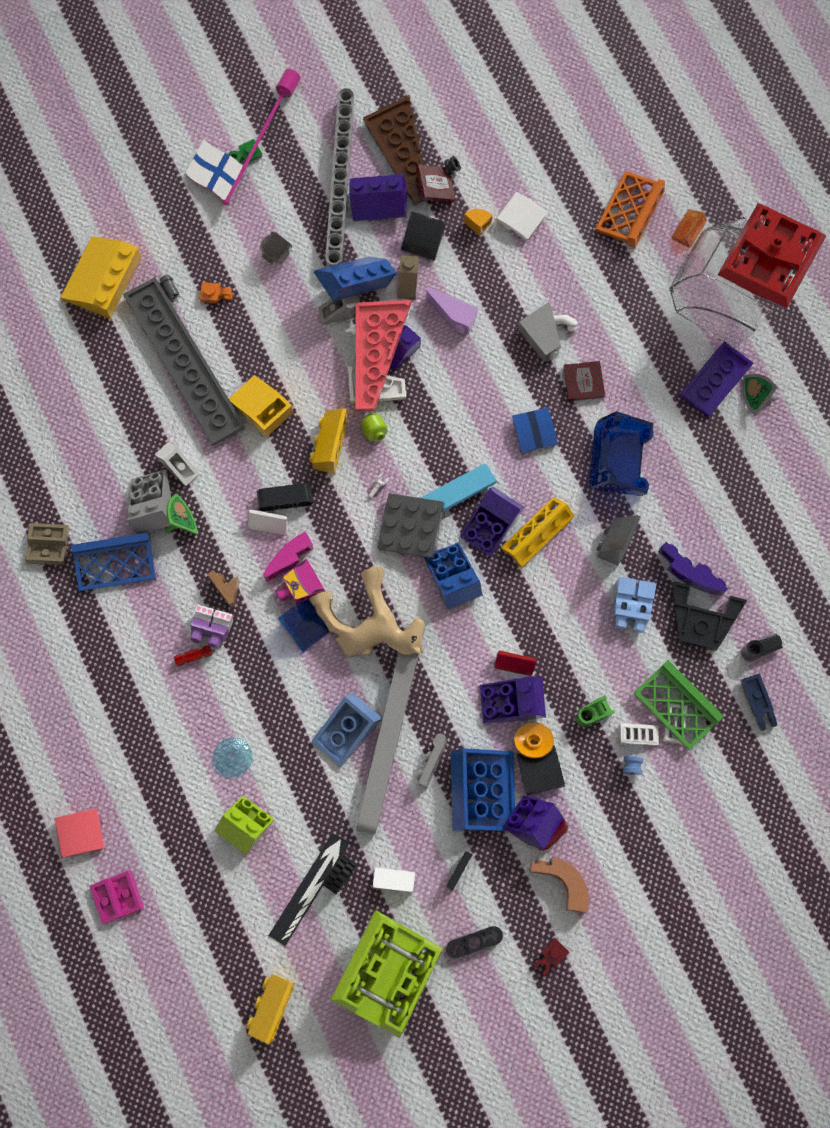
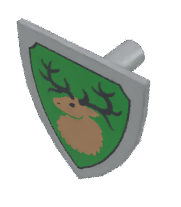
M761 374L743 376L742 388L745 403L754 416H757L768 401L774 402L776 400L774 393L778 386L770 378Z

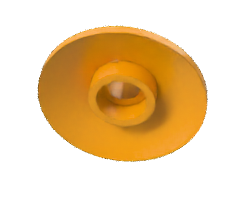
M531 722L522 725L516 731L514 743L522 755L529 758H541L552 750L554 737L547 726Z

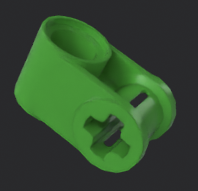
M606 695L594 700L578 711L575 720L579 726L588 727L615 713L608 705ZM581 713L589 714L590 721L583 720Z

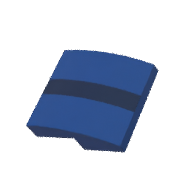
M548 407L512 415L520 452L558 444Z

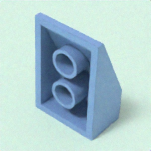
M354 693L349 694L342 699L312 742L341 767L373 732L382 720V717Z

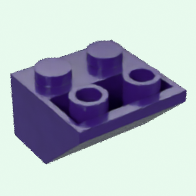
M523 796L503 827L527 845L544 850L564 817L554 803Z

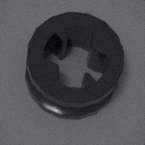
M451 156L450 159L444 161L445 167L451 175L455 174V171L461 170L460 163L455 156Z

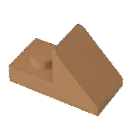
M214 570L208 573L209 579L231 609L234 608L239 587L238 576L225 584L226 580L221 573L217 575Z

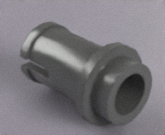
M169 275L162 276L160 278V286L164 288L170 300L175 299L179 296V292L173 283V278Z

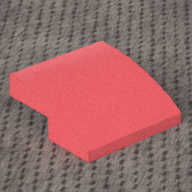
M97 809L54 818L61 858L104 849Z

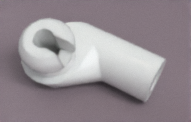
M568 315L554 316L556 325L565 324L568 331L577 330V320Z

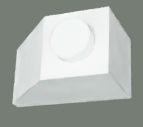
M169 442L155 454L160 462L185 486L199 474L179 448Z

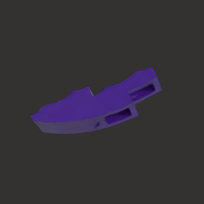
M665 542L660 547L658 552L671 563L667 570L685 584L691 585V587L700 591L720 596L728 590L726 583L721 578H716L707 565H702L699 562L696 567H693L692 562L687 557L680 555L678 549L673 544Z

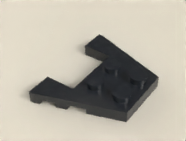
M674 581L672 583L678 642L717 651L747 603V600L729 596L725 614L687 605L691 585Z

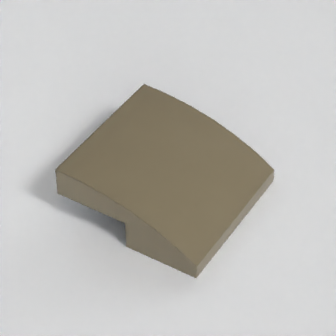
M30 523L27 536L26 563L65 565L69 526Z

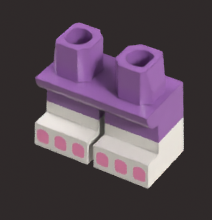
M197 604L195 616L190 625L191 641L199 644L203 636L209 637L208 646L218 649L221 642H225L233 623L232 614L215 610L214 613V609Z

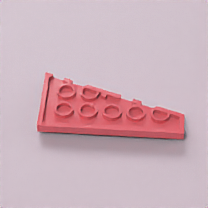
M411 300L356 303L355 409L357 412L376 410L412 303Z

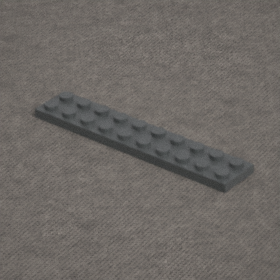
M156 277L124 293L125 300L212 446L245 429L244 423Z

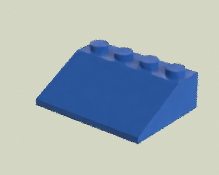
M469 748L451 751L452 831H507L503 826L515 809L513 751Z

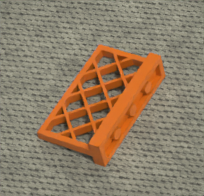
M625 171L596 227V232L627 242L629 247L636 249L665 192V181L661 179L654 181ZM627 178L635 180L636 184L627 187L625 181ZM646 184L652 186L651 190L642 191L641 186ZM638 188L640 194L631 197L629 191ZM626 192L628 198L619 201L618 195ZM643 198L644 204L636 207L633 201ZM631 202L633 208L624 211L621 205ZM619 206L621 213L612 216L610 210ZM635 212L636 219L628 222L626 215ZM623 217L626 223L616 226L614 219ZM612 222V228L605 229L602 227L604 223ZM628 227L629 233L625 236L620 234L618 230Z

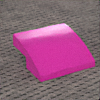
M131 870L90 885L102 925L144 909Z

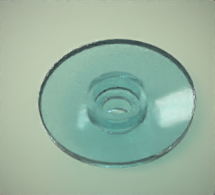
M236 737L222 740L216 746L213 753V762L216 769L228 777H237L244 774L250 768L253 759L250 746L244 740ZM235 753L236 757L232 760L229 759V754Z

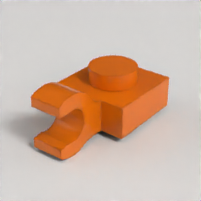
M202 282L199 299L200 302L219 304V299L232 300L233 292H231V288L224 287L221 289V285L217 283Z

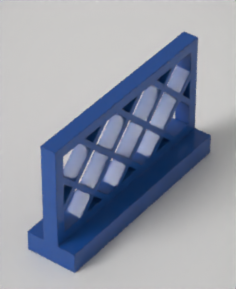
M148 532L71 545L79 591L156 579L151 538ZM147 546L148 553L144 559L134 554L139 547ZM123 549L131 553L124 563L115 557ZM106 552L111 558L104 566L96 559L101 553ZM88 556L92 559L86 569L79 563V557ZM132 556L141 561L136 570L126 565ZM113 559L122 564L116 574L107 568ZM94 562L103 567L97 577L88 571ZM144 563L150 567L151 575L142 576L137 573ZM124 567H127L133 574L129 579L124 580L118 575ZM105 570L114 575L111 581L107 583L99 579ZM86 573L95 578L89 586H83L82 578Z

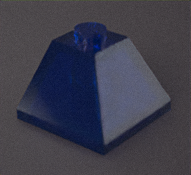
M310 600L293 606L277 618L281 627L302 653L330 632Z

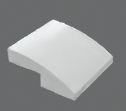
M515 192L496 220L508 231L512 229L526 241L547 212L531 199Z

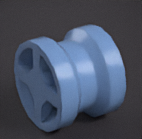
M624 756L625 767L622 773L642 775L641 764L644 759L635 756Z

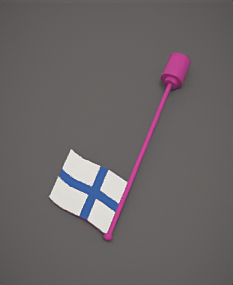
M285 69L276 86L280 96L244 165H241L230 155L214 148L203 139L186 171V175L196 184L215 193L223 200L225 206L229 205V200L282 98L293 95L301 79L300 75L292 69Z

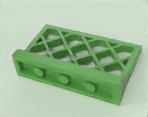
M669 660L633 693L688 750L724 717ZM660 673L667 679V686L656 685V677ZM644 688H653V699H645L640 692ZM656 688L667 689V699H656ZM670 689H677L680 692V700L670 699ZM656 702H667V713H659L656 710ZM670 703H680L681 714L670 713ZM684 703H691L694 706V714H684ZM670 716L681 717V727H673L670 724ZM684 717H694V728H684ZM698 717H705L711 724L707 728H698ZM684 731H695V739L690 744L684 739Z

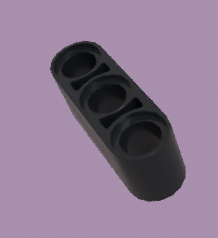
M302 483L257 490L259 511H273L310 506L313 504L311 484Z

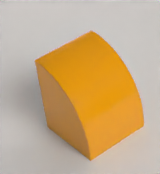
M472 209L464 214V223L480 236L492 224L493 215L483 209Z

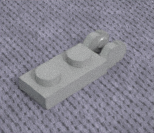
M443 733L436 734L433 740L434 749L428 752L425 762H427L426 767L421 769L418 774V784L424 789L428 788L445 750V745H447V739Z

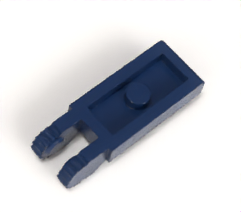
M756 674L741 679V685L753 716L756 717L759 729L761 731L766 730V724L762 717V714L767 713L770 725L776 727L777 720L773 712L774 708L761 675Z

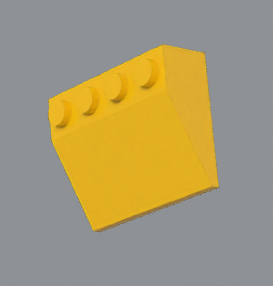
M92 236L60 299L111 319L141 259L139 248L120 240Z

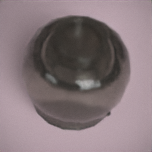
M275 231L271 232V235L265 236L260 243L261 257L272 265L274 262L277 264L283 263L290 254L289 249L292 248V244Z

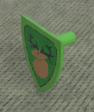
M175 494L167 504V518L171 526L164 527V530L170 533L177 527L198 535L196 522L190 509L181 497Z

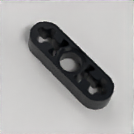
M491 926L448 942L446 952L451 958H459L499 944L503 939V932L499 927ZM490 930L499 933L496 942L493 939L486 940L488 945L484 946V940L480 933L484 932V937L491 934ZM472 936L480 939V946L478 948H471L469 946V939ZM465 939L468 952H465L464 948L458 951V955L450 952L449 949L452 948V943L459 946L463 944L461 940Z

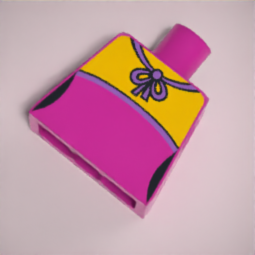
M305 559L282 577L286 587L276 592L281 601L292 596L294 602L300 604L308 601L312 596L324 592L325 589L309 561Z

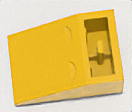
M255 375L228 398L231 404L265 437H268L293 414L292 405L279 392Z

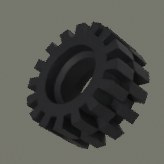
M343 855L324 881L323 886L336 895L349 879L357 864Z

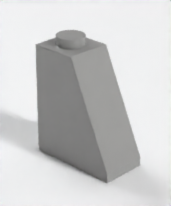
M548 302L519 321L518 325L520 333L543 362L556 358L559 355L561 346L551 304Z

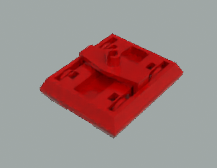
M757 203L721 267L718 276L787 309L826 235L763 204ZM792 270V273L795 274L794 278L791 275L789 276Z

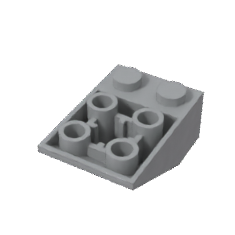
M166 469L131 479L127 521L136 534L171 526L167 518V504L171 494Z

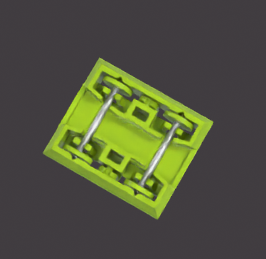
M375 910L330 1000L401 1038L443 948ZM414 968L416 976L411 975ZM401 994L406 995L405 999L398 1001Z

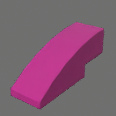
M306 531L293 538L275 555L263 574L266 582L300 564L298 557L314 549Z

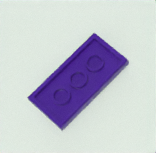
M724 341L684 388L679 397L709 418L750 369L753 362Z

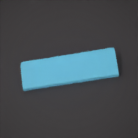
M483 464L421 498L443 501L445 503L443 511L496 484L497 480L489 467Z

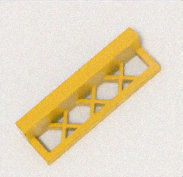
M552 497L501 549L512 556L516 564L522 568L575 516L567 503ZM555 504L558 505L554 510H550ZM545 518L542 522L537 523L539 519ZM531 531L528 535L523 536L526 532ZM514 544H518L513 550L509 549Z

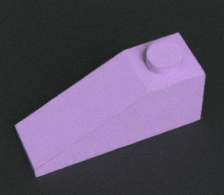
M428 287L426 298L448 324L459 333L469 334L476 320L478 308Z

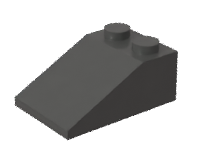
M634 515L614 518L611 524L607 523L604 534H606L605 540H600L596 549L599 551L597 557L619 566L641 516Z

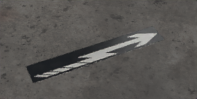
M334 833L331 834L268 936L284 946L287 945L323 887L324 881L349 845L347 841Z

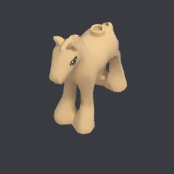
M374 566L361 573L374 614L372 617L365 619L356 628L343 624L336 617L332 609V591H324L309 598L329 631L338 635L335 641L340 645L343 654L353 657V655L359 653L365 656L373 652L372 647L382 642H385L389 647L403 655L424 653L422 649L424 621L420 618L414 619L405 631L398 627L394 614L387 606L381 592V584L384 577L382 566Z

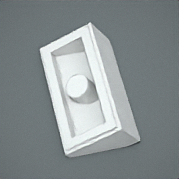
M249 510V529L279 535L286 534L288 526L286 516Z
M375 868L373 888L413 893L415 872Z

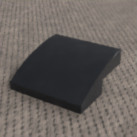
M412 211L401 250L435 261L443 239L446 222Z
M553 745L552 750L547 755L541 758H529L521 753L516 754L526 796L565 787L555 745Z

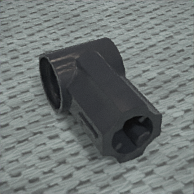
M777 633L758 640H752L742 648V656L747 661H754L759 657L782 649V640ZM749 647H753L756 650V654H752Z

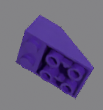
M489 488L460 534V537L492 557L525 507L497 488Z
M529 676L480 685L484 724L546 718L543 680L541 678Z

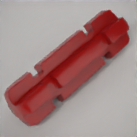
M208 645L203 646L202 649L197 648L185 652L184 655L174 656V661L177 666H181L185 662L190 663L202 659L203 656H211L212 650Z

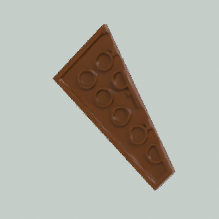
M408 95L363 117V122L395 175L403 174L407 183V195L415 206L425 201L421 197L416 173V166L418 164L424 165L410 103L411 100Z

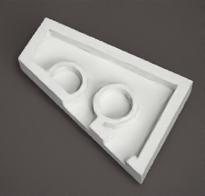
M348 366L350 402L353 404L355 403L356 369ZM387 375L379 401L406 399L405 379Z

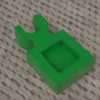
M253 139L239 145V151H231L228 155L236 157V161L241 164V161H246L256 141ZM258 146L249 163L262 157V152Z

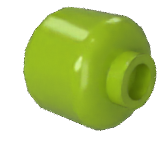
M371 413L362 419L360 428L367 440L378 442L385 438L388 427L381 415Z

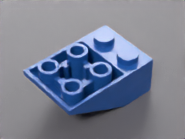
M459 542L435 551L434 559L424 557L447 610L483 596L480 580Z

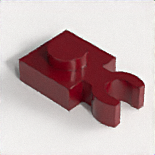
M554 938L541 952L545 958L536 961L534 967L537 968L539 964H544L545 970L542 972V975H546L550 970L551 964L557 967L570 952Z

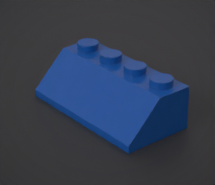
M370 256L314 271V274L332 301L385 288L397 274L387 259Z

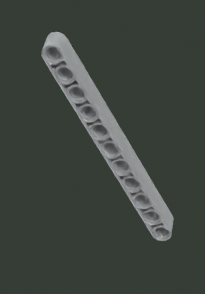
M343 88L338 93L325 256L326 267L343 263L354 118V92L349 88ZM333 243L339 244L338 246H332ZM331 260H337L338 262H336V263H331L330 261H331Z
M406 623L404 631L409 627L410 624ZM400 652L398 653L356 831L376 835L419 654L403 655Z

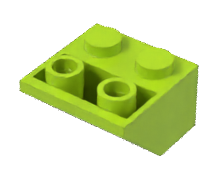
M242 796L221 817L214 831L246 855L257 844L274 821V818L245 796Z

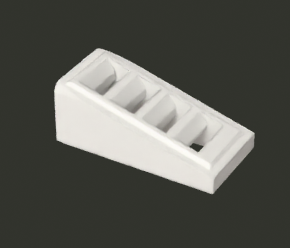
M620 724L619 745L658 746V726ZM626 730H630V739L626 738ZM634 730H637V740H634ZM641 730H645V740H642ZM649 730H653V741H649Z

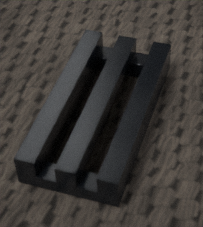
M468 851L463 854L446 885L447 889L454 890L473 854Z

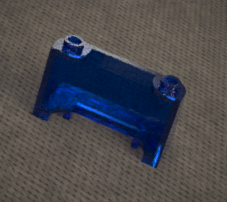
M618 411L604 416L597 421L594 429L589 486L592 490L643 496L648 493V480L640 477L643 444L652 439L654 423Z

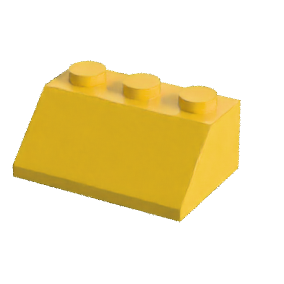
M341 408L325 411L324 417H320L318 428H321L320 434H316L314 445H317L315 452L312 451L310 456V463H312L314 470L335 474L348 423L347 409Z
M274 974L266 977L262 987L265 989L262 997H258L254 1007L257 1009L255 1017H250L246 1027L249 1029L248 1035L267 1044L273 1042L296 983Z

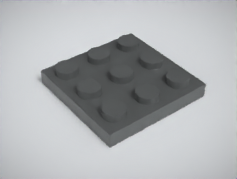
M388 493L377 549L434 559L445 503L443 501Z

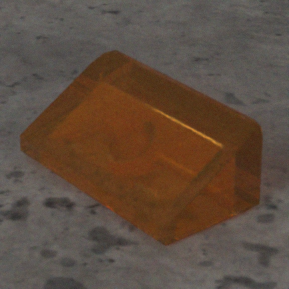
M688 209L675 230L672 239L691 248L707 222L704 212Z

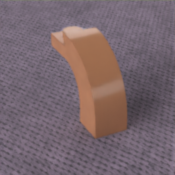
M551 858L550 865H547V861L535 860V863L530 864V873L551 875L563 883L567 892L566 911L588 912V889L583 877L576 868L558 858Z

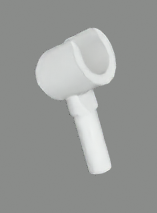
M383 473L376 478L377 483L368 495L373 498L381 486L389 482V477L385 482L381 481L380 477Z

